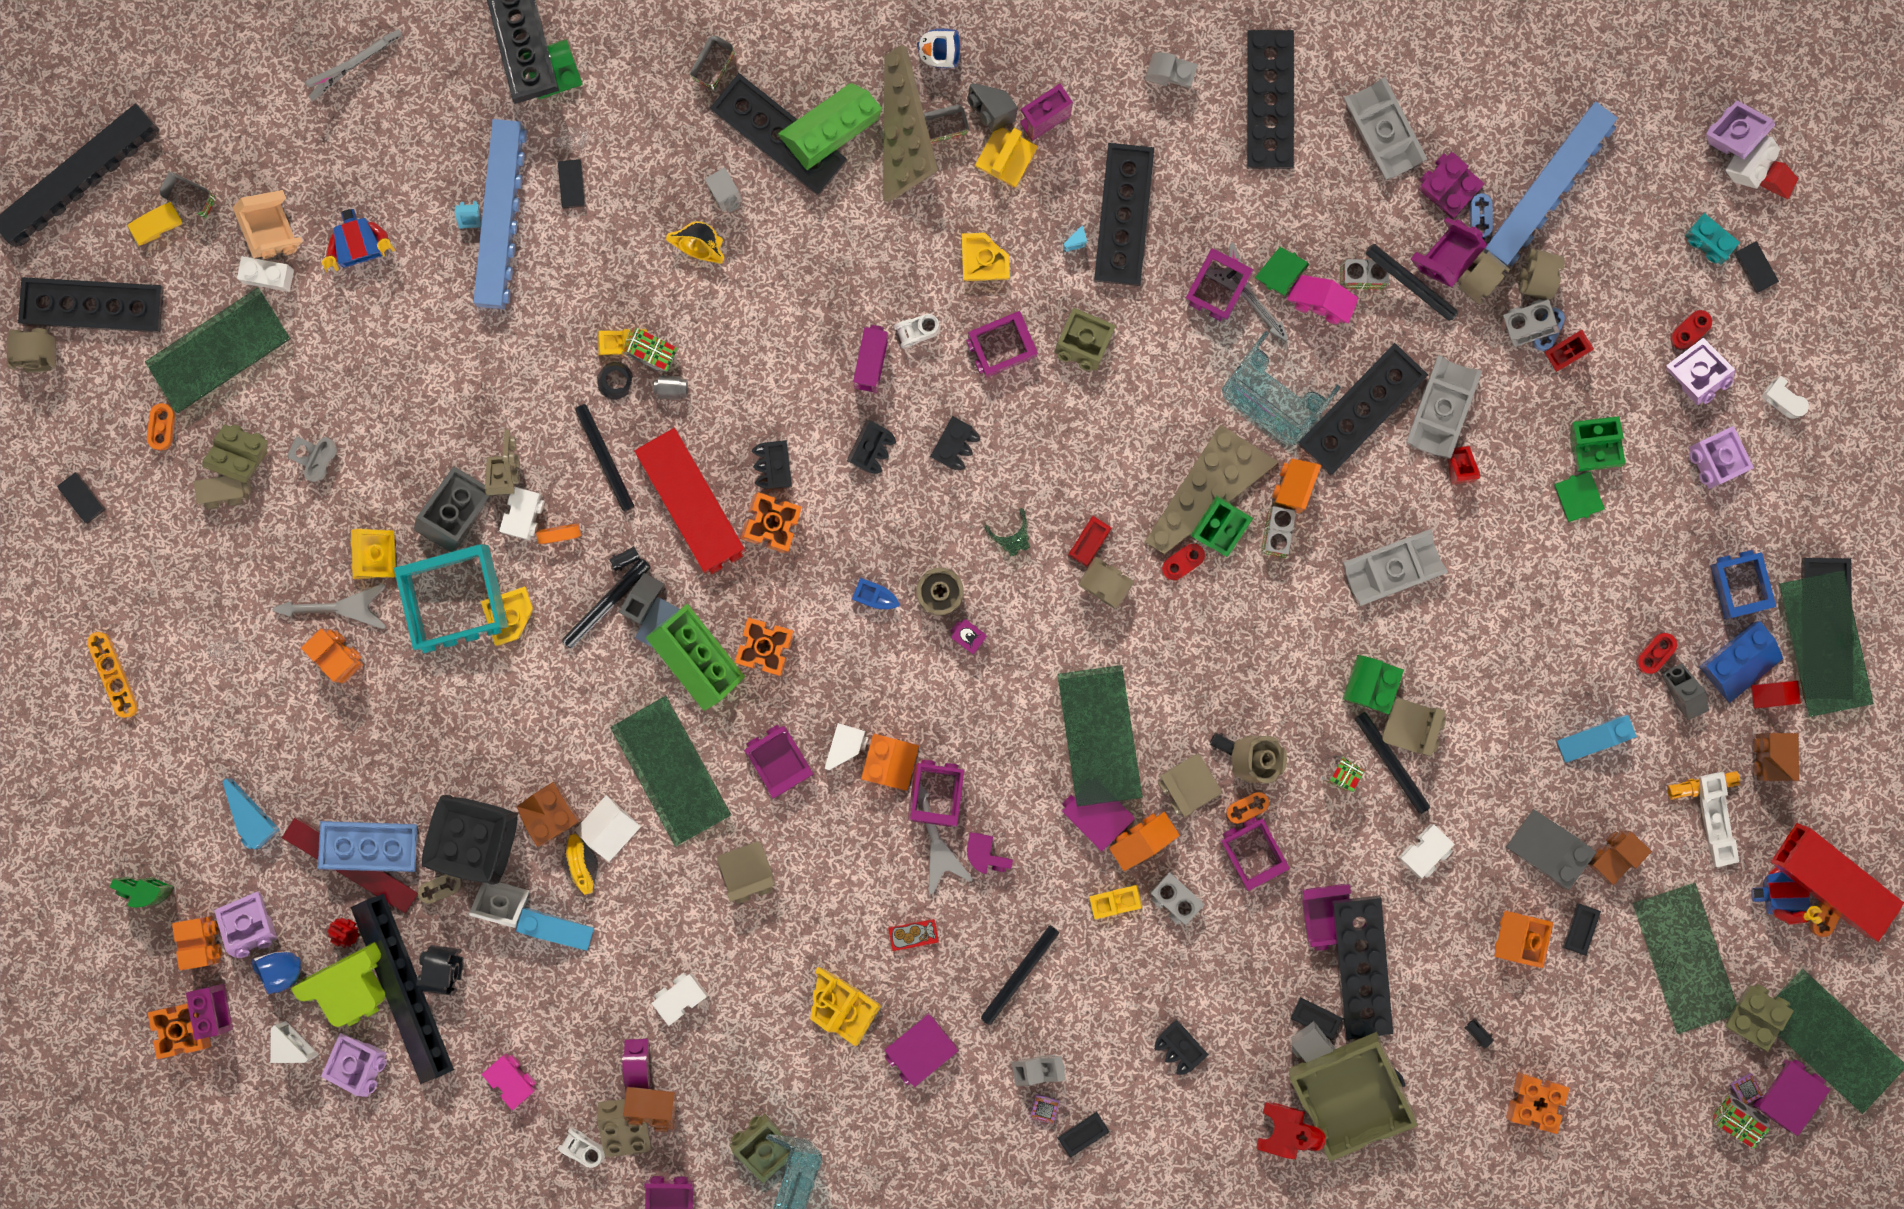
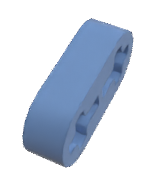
M1481 193L1474 196L1470 202V228L1478 226L1480 219H1483V226H1487L1482 236L1484 239L1490 235L1493 229V207L1491 198ZM1479 199H1482V202L1487 204L1483 208L1482 214H1480L1479 206H1475Z
M1552 308L1554 314L1557 315L1556 319L1559 320L1557 324L1559 330H1561L1565 320L1564 313L1558 308ZM1543 314L1540 321L1547 319L1548 314ZM1559 332L1546 337L1549 343L1541 345V340L1537 339L1532 341L1533 346L1540 351L1548 350L1554 345Z

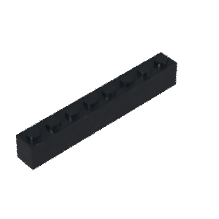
M135 103L0 214V234L14 247L26 244L30 240L29 236L35 231L43 230L52 217L64 213L68 204L81 199L84 196L85 190L90 186L98 185L102 181V176L107 172L115 171L124 158L136 154L138 147L144 142L153 140L156 137V132L160 129L147 113Z
M383 893L350 907L365 946L375 942L380 950L381 958L376 963L377 967L374 969L385 991L386 999L420 1084L454 1071L422 989L417 988L418 977L385 894Z

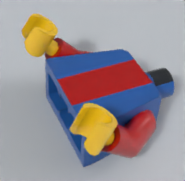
M348 209L341 212L344 224L334 227V233L330 236L326 257L322 260V265L326 273L328 268L332 266L335 271H338V264L346 268L386 256L385 251L387 249H391L394 252L395 248L391 244L387 232L377 223L369 222L366 218L357 219L355 210Z
M1777 867L1769 871L1763 880V887L1751 888V899L1753 902H1765L1768 914L1774 915L1775 918L1789 925L1807 923L1809 920L1815 924L1822 922L1820 917H1813L1815 913H1821L1822 910L1817 906L1810 905L1809 892Z

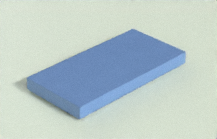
M320 821L318 869L415 872L417 824Z

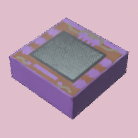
M1751 1073L1730 1083L1736 1098L1745 1104L1764 1096Z
M1036 1094L1030 1118L1053 1124L1059 1100Z

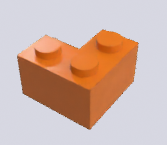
M1165 812L1158 816L1152 813L1142 820L1144 824L1140 822L1129 829L1130 834L1124 831L1115 838L1116 843L1111 845L1109 849L1123 871L1155 855L1180 836Z

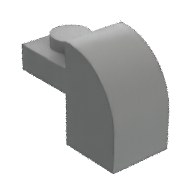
M1156 52L1152 54L1145 80L1167 86L1168 82L1191 89L1198 64L1178 59L1174 54Z
M1056 1054L1044 1055L1012 1062L1015 1086H1030L1042 1082L1066 1080L1062 1056H1056Z

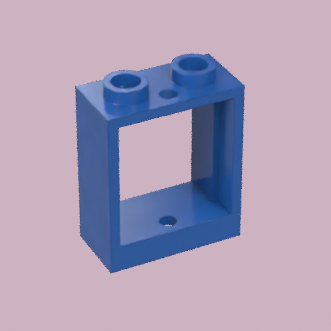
M1753 550L1739 553L1740 558L1731 560L1729 555L1717 558V563L1710 565L1724 619L1777 607L1762 552L1754 554ZM1754 561L1764 600L1734 607L1724 567Z

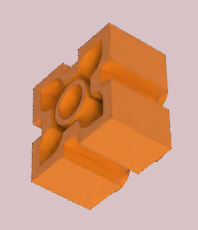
M759 492L753 494L748 510L749 513L753 514L752 520L748 519L745 521L740 539L757 545L762 543L763 540L768 542L766 548L781 553L788 552L794 533L789 532L790 526L797 525L802 506L787 501L777 505L774 504V497ZM770 517L773 518L772 522L775 523V527L769 528L766 520L770 519Z
M748 617L743 636L748 638L746 646L739 645L734 663L755 669L756 664L763 665V672L782 677L787 660L785 657H782L784 648L790 650L795 632L776 625L772 631L767 629L768 624L766 622ZM768 641L771 649L763 654L761 653L762 649H759V645Z
M321 628L301 647L309 658L336 683L344 684L364 665L360 660L362 658L361 654L355 648L345 646L343 642L346 639L337 630Z
M213 916L172 923L174 941L177 942L178 951L176 954L179 971L220 963L222 947L220 944H216L215 935L219 933V926Z
M188 1003L176 1006V1011L175 1006L147 1012L151 1031L157 1030L159 1038L153 1041L156 1059L211 1047L210 1037L194 1039ZM195 1012L194 1017L198 1018L199 1013ZM177 1027H182V1034L177 1032Z
M1517 1072L1513 1091L1517 1092L1518 1096L1516 1101L1510 1100L1506 1118L1511 1122L1529 1127L1531 1121H1534L1533 1126L1558 1134L1562 1115L1557 1113L1559 1105L1565 1106L1570 1088L1549 1080H1545L1544 1085H1541V1079ZM1540 1099L1542 1103L1537 1108L1534 1105V1101H1539Z

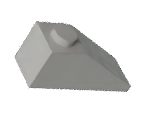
M1314 1021L1291 1037V1050L1298 1059L1302 1057L1305 1062L1333 1052L1336 1049Z

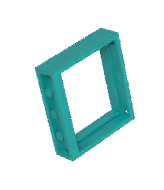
M479 544L394 568L413 650H422L423 654L436 651V646L444 645V648L458 645V640L465 639L466 642L480 639L479 635L487 633L488 636L502 633L501 629L509 627L489 545ZM479 558L494 623L426 640L411 576Z

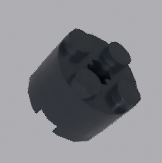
M431 945L427 951H422L419 958L422 971L417 979V988L422 989L423 992L454 996L457 992V988H454L455 982L462 978L464 958L459 956L462 950Z

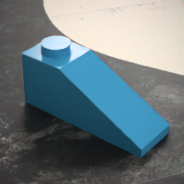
M1621 715L1556 742L1564 762L1567 763L1637 737L1629 716Z
M232 778L225 779L223 786L237 832L242 837L240 840L248 849H260L280 829Z
M528 907L522 909L516 932L586 951L594 931V927Z

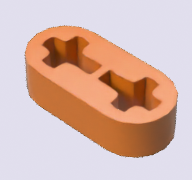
M579 524L557 526L535 532L538 544L569 540L582 536Z
M1252 793L1230 804L1226 809V816L1232 823H1243L1266 811L1269 806V799L1264 793ZM1255 796L1259 799H1264L1261 809L1258 807L1250 809L1248 806L1255 801ZM1235 806L1237 809L1245 807L1247 810L1240 814L1241 818L1239 820L1237 817H1231V813L1234 812L1233 807Z
M1820 902L1818 907L1822 912L1815 913L1813 917H1820L1822 922L1827 917L1824 922L1827 929L1819 932L1820 928L1817 924L1810 921V930L1816 936L1827 937L1834 931L1840 917L1832 910L1827 914L1829 908Z

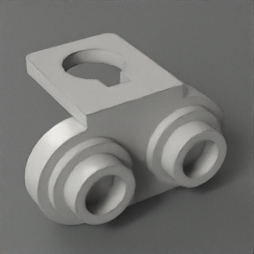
M296 437L287 454V458L306 466L304 470L305 478L311 482H316L325 478L327 474L326 467L330 459L335 457L337 448L334 441L327 437L320 439L317 445ZM300 445H305L306 451L309 452L307 457H297L296 450Z

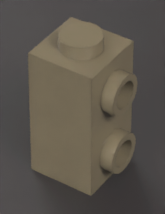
M227 476L194 481L196 503L205 506V509L219 508V504L228 503V506L243 504L242 500L249 499L248 493L252 491L250 480L245 484Z

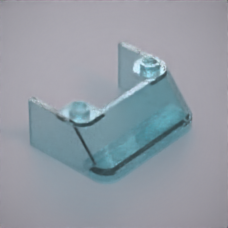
M1265 331L1222 388V394L1226 400L1283 443L1296 445L1326 409L1341 387L1337 384L1326 399L1316 392H1308L1302 399L1265 372L1269 365V358L1259 349V346L1269 334Z

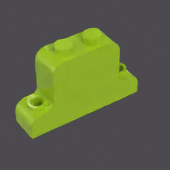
M374 942L300 980L291 987V990L300 1001L316 999L333 1026L340 1027L345 1024L348 1027L361 1020L360 1016L365 1014L366 1017H370L378 1012L379 1008L377 1006L385 999V991L372 971L377 967L376 963L381 958L380 950Z

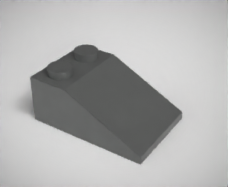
M453 466L416 517L413 530L449 552H454L466 538L491 495L486 496L485 484Z
M1534 809L1506 846L1514 854L1565 890H1570L1596 854L1594 849Z

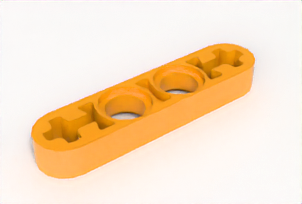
M94 632L88 637L87 645L112 707L119 717L130 718L136 714L138 704L111 638L106 633ZM97 637L104 639V642L101 644L103 651L109 650L110 653L102 654L98 657V653H102L100 647L94 646V643L97 642ZM108 657L114 661V667L110 671H106L102 665L104 659ZM115 679H120L123 683V688L120 692L116 693L112 690L111 685ZM127 693V696L123 697L125 703L131 704V707L128 708L129 713L121 711V707L124 704L122 699L116 700V696H123Z

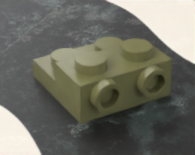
M1073 307L1054 353L1057 354L1061 361L1070 362L1071 360L1078 363L1079 367L1085 371H1097L1116 325Z
M224 424L213 440V447L203 459L202 467L246 484L266 456L268 441L259 433L252 435L244 432L238 425L228 426Z
M1756 984L1755 987L1750 985L1744 990L1724 1027L1768 1052L1779 1032L1783 1031L1794 1010L1789 1008L1790 1003L1783 998L1777 997L1775 1000L1768 995L1769 990L1759 984Z
M765 1113L761 1117L759 1115L753 1117L749 1122L750 1127L743 1133L741 1131L735 1133L731 1138L732 1143L729 1144L732 1153L762 1183L799 1152L797 1147Z

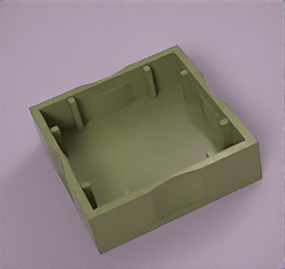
M1377 1032L1334 1049L1333 1052L1309 1062H1303L1289 1068L1290 1080L1304 1109L1310 1115L1314 1126L1319 1127L1325 1133L1326 1143L1323 1150L1329 1162L1358 1151L1371 1142L1387 1139L1418 1126L1415 1112Z

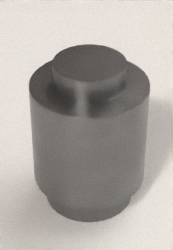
M659 375L658 380H654L653 393L658 394V399L681 400V398H687L688 380L682 379V376Z

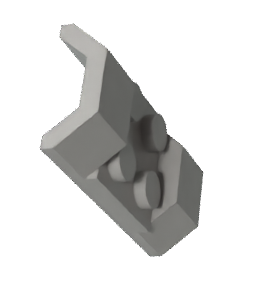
M1386 77L1362 91L1343 98L1373 160L1376 161L1385 180L1393 179L1427 160Z
M1438 355L1406 443L1413 448L1434 456L1450 459L1482 371L1460 366Z
M1431 529L1343 562L1347 581L1359 606L1448 573L1447 568L1440 560Z

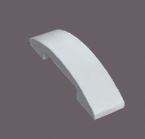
M1722 771L1700 776L1701 811L1715 867L1738 863L1736 840L1732 837L1725 797L1728 795L1725 774Z

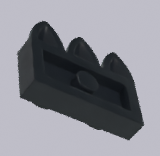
M952 416L930 458L950 469L963 470L966 467L958 455H973L971 447L965 441L979 442L981 440L980 436L972 426Z
M866 419L846 461L865 472L872 474L881 473V465L875 458H889L888 451L882 444H896V439L889 430Z
M787 440L764 442L756 445L751 452L759 457H765V459L758 461L753 468L767 474L759 477L755 484L769 490L792 487Z
M1177 1019L1159 1034L1154 1045L1155 1051L1170 1047L1166 1054V1063L1176 1062L1181 1059L1177 1066V1075L1191 1072L1209 1055Z

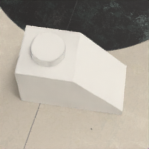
M838 723L825 769L831 770L857 756L860 750L865 751L869 738L865 736L866 731Z

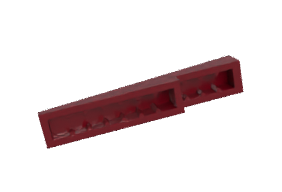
M294 818L281 838L318 860L320 831L301 818ZM335 870L376 896L384 893L387 902L404 913H407L418 896V892L385 871Z

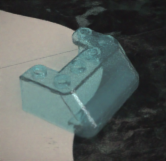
M767 1134L766 1139L790 1150L787 1159V1169L773 1209H806L818 1170L822 1164L821 1152L814 1143L806 1139Z

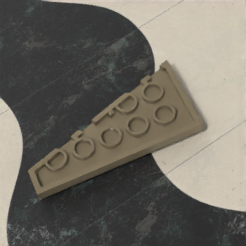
M903 45L898 46L884 56L883 201L887 202L897 198L938 171L908 49Z
M1220 424L1144 543L1165 555L1192 533L1216 495L1231 502L1279 462Z

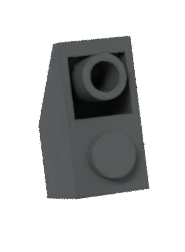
M975 83L970 84L967 96L968 104L977 111L982 123L987 125L992 132L1016 121L1018 106L1005 90Z
M644 573L630 591L619 613L642 625L665 584Z
M1683 663L1661 673L1676 706L1687 720L1709 711L1706 691Z

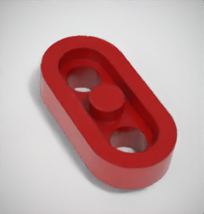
M1697 310L1690 314L1671 333L1670 340L1672 345L1678 350H1686L1693 346L1711 328L1713 322L1711 315L1704 310ZM1698 318L1704 320V325L1698 323ZM1682 333L1687 335V341L1681 339Z
M1189 544L1169 557L1162 565L1164 577L1168 580L1176 581L1201 565L1205 559L1203 548L1198 544ZM1195 551L1198 555L1197 559H1191L1189 553ZM1172 564L1178 566V571L1176 573L1170 571V566Z
M1670 633L1657 634L1636 659L1639 671L1644 674H1653L1659 671L1676 651V638ZM1662 640L1665 641L1667 644V647L1665 649H1662L1660 647V642ZM1646 658H1649L1652 662L1650 667H1647L1644 663Z

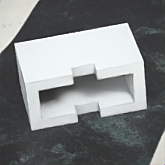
M1765 136L1745 159L1734 155L1725 171L1733 182L1757 189L1765 179L1767 171L1773 161L1777 159L1781 149L1773 137Z
M241 256L237 279L247 285L290 292L294 269L288 264Z
M515 487V493L510 494L507 505L511 506L510 513H504L499 532L530 541L531 536H535V532L538 529V523L535 521L537 514H541L544 508L545 501L542 500L543 496L539 493Z
M1430 824L1417 837L1420 842L1416 846L1410 844L1398 857L1418 878H1423L1424 876L1428 878L1436 870L1434 865L1440 859L1442 861L1447 859L1453 852L1451 848L1455 844L1434 824Z
M692 972L687 976L685 973H682L673 980L675 985L671 989L667 990L664 987L654 995L656 1000L652 1002V1005L668 1026L686 1013L684 1010L686 1006L689 1005L693 1008L708 996V993Z

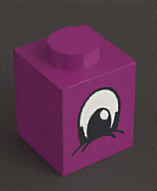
M966 619L963 622L958 620L950 630L953 633L951 639L972 655L987 638L985 633Z

